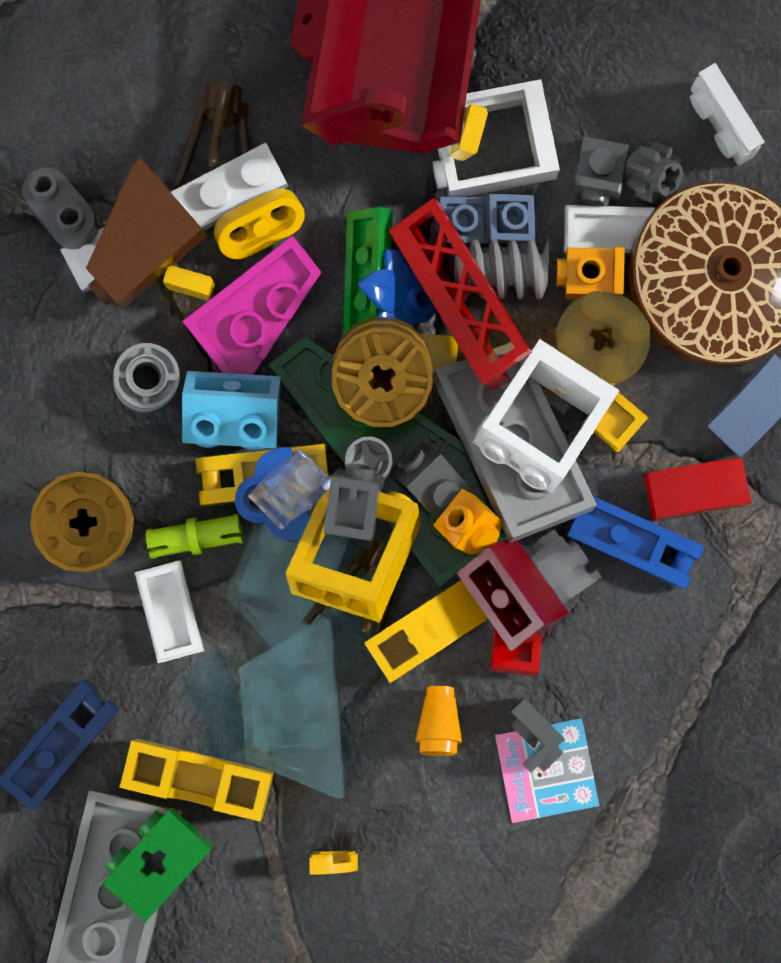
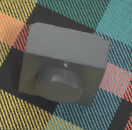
M424 441L404 452L399 458L398 465L390 473L436 521L461 489L470 493L474 492L447 460Z

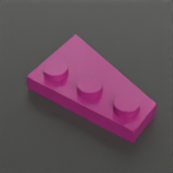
M291 236L182 322L222 373L253 375L312 288L321 271L295 237Z

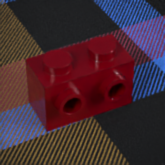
M504 540L489 546L457 572V575L511 651L538 639L569 614L518 540L511 543L508 540Z

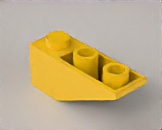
M461 580L364 644L391 683L486 621L488 617Z

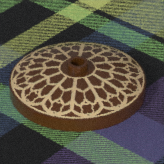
M731 182L699 183L684 188L668 197L651 212L641 225L634 239L629 258L628 275L631 296L646 328L656 340L672 353L687 361L708 367L728 368L742 366L759 360L781 346V206L758 190ZM723 266L728 267L731 272L730 275L724 271Z

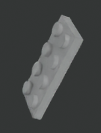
M510 342L493 350L497 357L501 358L515 347ZM527 357L506 370L511 380L497 390L481 383L467 359L436 369L432 379L496 516L501 520L502 529L508 542L517 541L593 511L597 504L576 460L562 482L551 494L545 489L537 490L532 488L522 480L520 473L506 464L492 462L481 453L480 447L472 443ZM529 377L499 422V425L559 463L569 445L540 384Z
M93 789L89 790L47 963L147 962L159 908L145 923L103 884L111 874L105 866L123 846H126L130 851L136 847L144 838L137 832L138 829L156 810L164 816L171 808ZM175 809L182 816L183 811ZM161 850L155 854H150L146 851L145 854L148 856L149 862L145 867L151 873L156 868H161L165 872L166 868L163 866L162 861L167 855Z

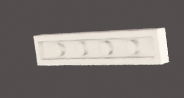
M264 143L177 188L171 193L202 229L206 230L214 226L219 218L227 212L268 191L280 188L285 189L288 187V184L270 149ZM104 227L98 230L96 237L90 244H86L80 249H61L72 274L84 293L91 290L88 284L94 280V277L87 271L86 266Z

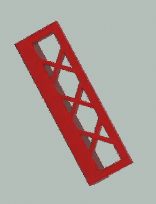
M432 198L392 227L389 232L479 381L497 390L511 380L506 370L532 352L438 200ZM433 215L440 225L436 246L429 245L422 232L417 228ZM447 240L450 241L454 249L446 248ZM444 255L455 256L461 259L463 268L459 284L452 283L442 267ZM471 277L474 280L477 287L469 286ZM467 292L480 294L485 298L487 304L482 322L475 321L465 304ZM494 315L501 325L492 324ZM490 331L506 333L515 348L501 358H498L488 342Z

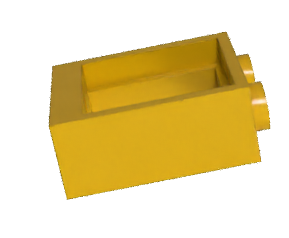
M329 476L285 573L291 594L380 623L421 527L418 504L414 503L406 495L398 492H389L388 494L380 492L376 518L395 523L396 525L372 581L369 582L313 564L326 534L323 532L331 476Z

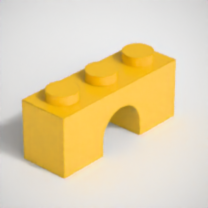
M134 739L130 743L120 788L164 799L175 798L211 807L214 811L260 822L264 816L274 771L146 740Z

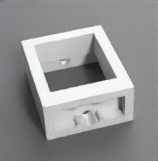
M541 79L467 93L465 108L472 103L487 108V112L522 105L535 166L458 181L454 158L448 157L451 146L438 149L440 160L432 161L437 188L446 187L447 197H468L555 180L560 169Z
M539 339L531 351L532 353L529 354L472 443L480 447L481 453L492 462L506 464L520 473L522 480L532 488L537 490L545 489L553 494L619 390ZM529 377L589 415L559 463L499 425V422Z

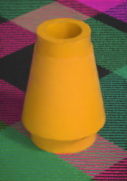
M426 687V696L415 742L420 743V754L430 756L457 755V744L462 743L453 687Z

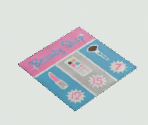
M582 718L551 724L565 740L558 746L563 751L562 755L544 772L539 767L533 772H529L522 765L541 745L537 739L529 745L516 731L495 735L512 823L599 806Z

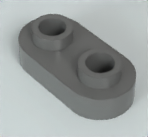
M40 168L26 177L22 185L23 198L31 212L59 245L67 249H80L94 240L98 232L96 216L92 208L60 171L54 168ZM47 184L51 185L48 191L43 193L38 192L39 188H41L42 186ZM70 216H78L75 223L70 225L64 224Z

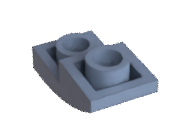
M489 194L484 198L440 196L436 199L441 204L466 246H470L472 240H479L480 245H489L491 240H497L499 245L508 244L510 240H515L517 244L527 243L528 240L535 241L534 195ZM436 220V243H437L438 234H439V230H440V225L438 224L437 220ZM447 240L446 246H452L449 240Z
M773 353L741 384V389L707 421V427L740 458L781 417V359Z

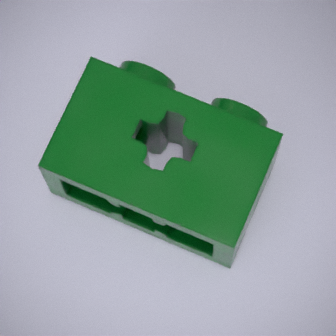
M173 807L164 816L156 810L138 829L137 832L144 838L136 847L130 851L126 846H123L105 866L111 874L103 884L145 923L214 847L208 839ZM161 850L167 855L162 861L166 870L164 872L161 868H156L151 873L145 867L149 862V858L145 853L148 851L150 854H155Z

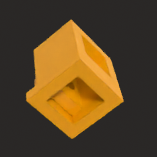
M567 247L565 259L557 258L555 284L556 286L564 287L563 299L619 301L623 295L625 247H615L614 249ZM585 264H594L598 268L599 275L594 279L586 278L582 273V267Z

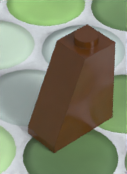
M141 158L133 164L86 266L87 271L94 277V280L88 284L106 306L114 300L122 309L166 272L167 267L175 265L208 236Z

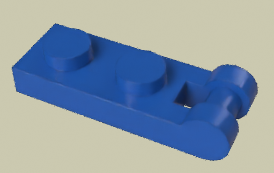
M594 496L593 498L597 506L593 511L574 518L566 537L683 590L687 589L692 578L688 573L694 559L700 560L705 548L690 539ZM666 546L677 551L671 567L659 562Z

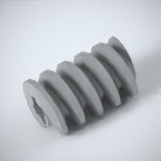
M472 240L468 250L489 284L495 285L499 299L506 297L510 286H514L518 299L524 298L528 286L533 287L536 299L543 298L548 286L549 241L546 242L542 254H539L535 241L528 240L523 254H520L515 240L509 241L505 253H501L497 240L490 241L486 253L482 252L479 240ZM455 257L454 283L458 284L463 268V263L459 257ZM471 277L469 286L476 285Z

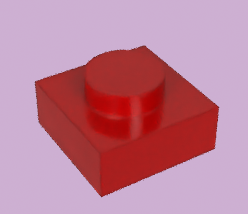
M493 626L490 671L536 677L540 670L542 635L538 639L511 651Z

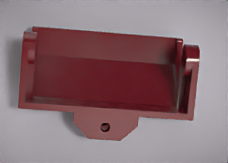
M300 0L297 3L290 44L304 59L312 63L302 126L333 146L352 143L427 153L460 143L481 0Z

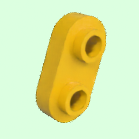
M280 188L268 191L220 217L214 227V239L221 252L228 258H247L294 234L304 221L305 213L303 206L296 195L290 190ZM282 206L279 211L272 213V210ZM241 226V229L238 232L231 233L233 230Z

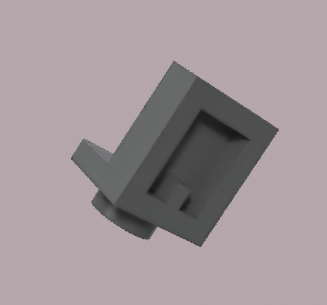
M584 136L581 143L572 194L582 195V202L596 206H608L609 201L617 202L622 191V178L629 145Z
M350 463L345 465V469H337L331 476L323 533L371 541L374 537L380 490L384 486L385 476L375 475L373 467L362 464Z
M521 698L509 710L516 718L510 726L529 745L535 739L541 743L522 765L529 772H533L537 767L544 772L562 755L563 751L558 746L565 739L525 698Z

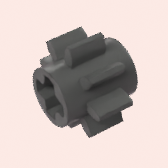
M654 142L651 149L641 145L638 150L630 155L625 166V175L628 179L626 186L636 190V197L653 203L657 195L667 199L669 195L679 188L683 177V170L680 165L681 158L672 155L673 148Z

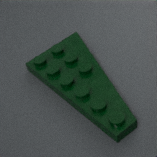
M306 336L268 364L276 376H281V383L344 465L347 449L354 441L362 437L380 439L388 446L392 454L391 471L398 465L399 458L404 452L424 441L447 460L474 491L472 494L477 496L495 514L462 441L419 412L410 420L393 427H371L354 420L339 405L332 388L334 355ZM391 474L384 481V486L380 492L385 494L398 492L406 495L414 503L418 504L421 527L410 551L438 587H441L454 577L458 571L479 555L467 554L455 548L433 526L436 520ZM464 515L460 518L458 524L464 521ZM389 522L390 525H391V526L393 527V529H394V527H395L396 524H395V523H392V522ZM502 527L498 542L506 537Z

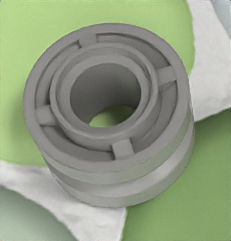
M141 343L131 346L120 355L115 364L113 372L114 391L119 400L132 410L138 412L159 410L170 402L177 390L180 379L178 364L171 353L159 345ZM143 366L153 368L159 376L158 385L149 390L139 388L134 383L132 376L137 368Z

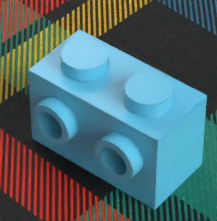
M187 371L182 393V443H193L205 448L218 445L242 446L248 450L276 448L280 425L281 376Z

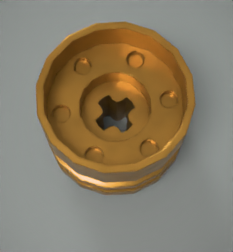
M371 317L354 324L341 337L333 358L332 388L339 405L354 420L371 427H393L410 420L425 406L432 389L431 355L424 338L410 324L394 317ZM379 365L383 370L391 367L393 369L391 372V383L385 384L381 379L373 382V367Z
M73 472L57 477L41 490L32 506L30 528L36 547L49 562L68 571L91 572L108 567L124 554L132 539L134 517L129 500L114 483L98 474ZM81 510H87L89 517L97 518V526L89 528V536L82 537L81 530L72 527V520L80 518Z

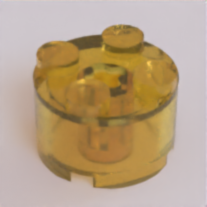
M593 291L575 300L564 311L553 333L552 346L616 388L630 380L643 365L650 347V325L641 310L629 299L616 293ZM600 333L608 336L607 344L612 348L604 347L600 352L596 351L593 348L595 340L589 335L597 337Z

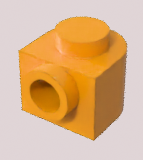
M461 489L433 526L455 548L474 555L483 552L486 548L498 542L502 524L501 520L477 496ZM464 515V521L458 524L460 518Z

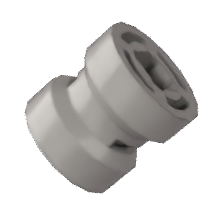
M362 437L354 441L347 449L345 465L353 463L371 466L374 468L375 475L385 476V481L392 469V454L382 440L374 437Z

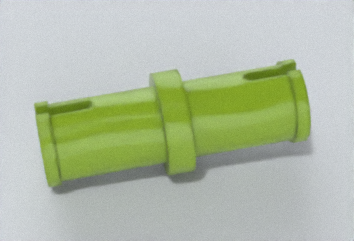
M237 513L232 516L198 521L197 517L188 518L186 524L146 529L147 549L151 548L149 556L151 559H155L160 556L189 551L192 552V555L203 554V549L235 543L242 544L244 543L242 524H239L241 522L240 516Z

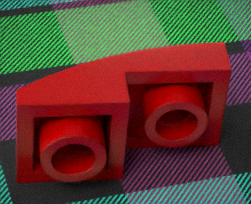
M742 458L693 464L644 475L653 521L694 516L705 511L740 508L752 503Z

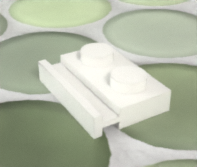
M714 63L699 72V76L690 88L693 93L690 96V100L697 114L703 120L708 118L717 131L714 138L723 155L728 159L733 157L737 165L740 166L753 158L765 141L718 66Z

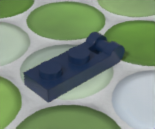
M85 679L73 689L0 776V784L32 812L39 807L120 710L110 700L105 703L93 693L95 687ZM80 706L93 716L85 728L71 717Z

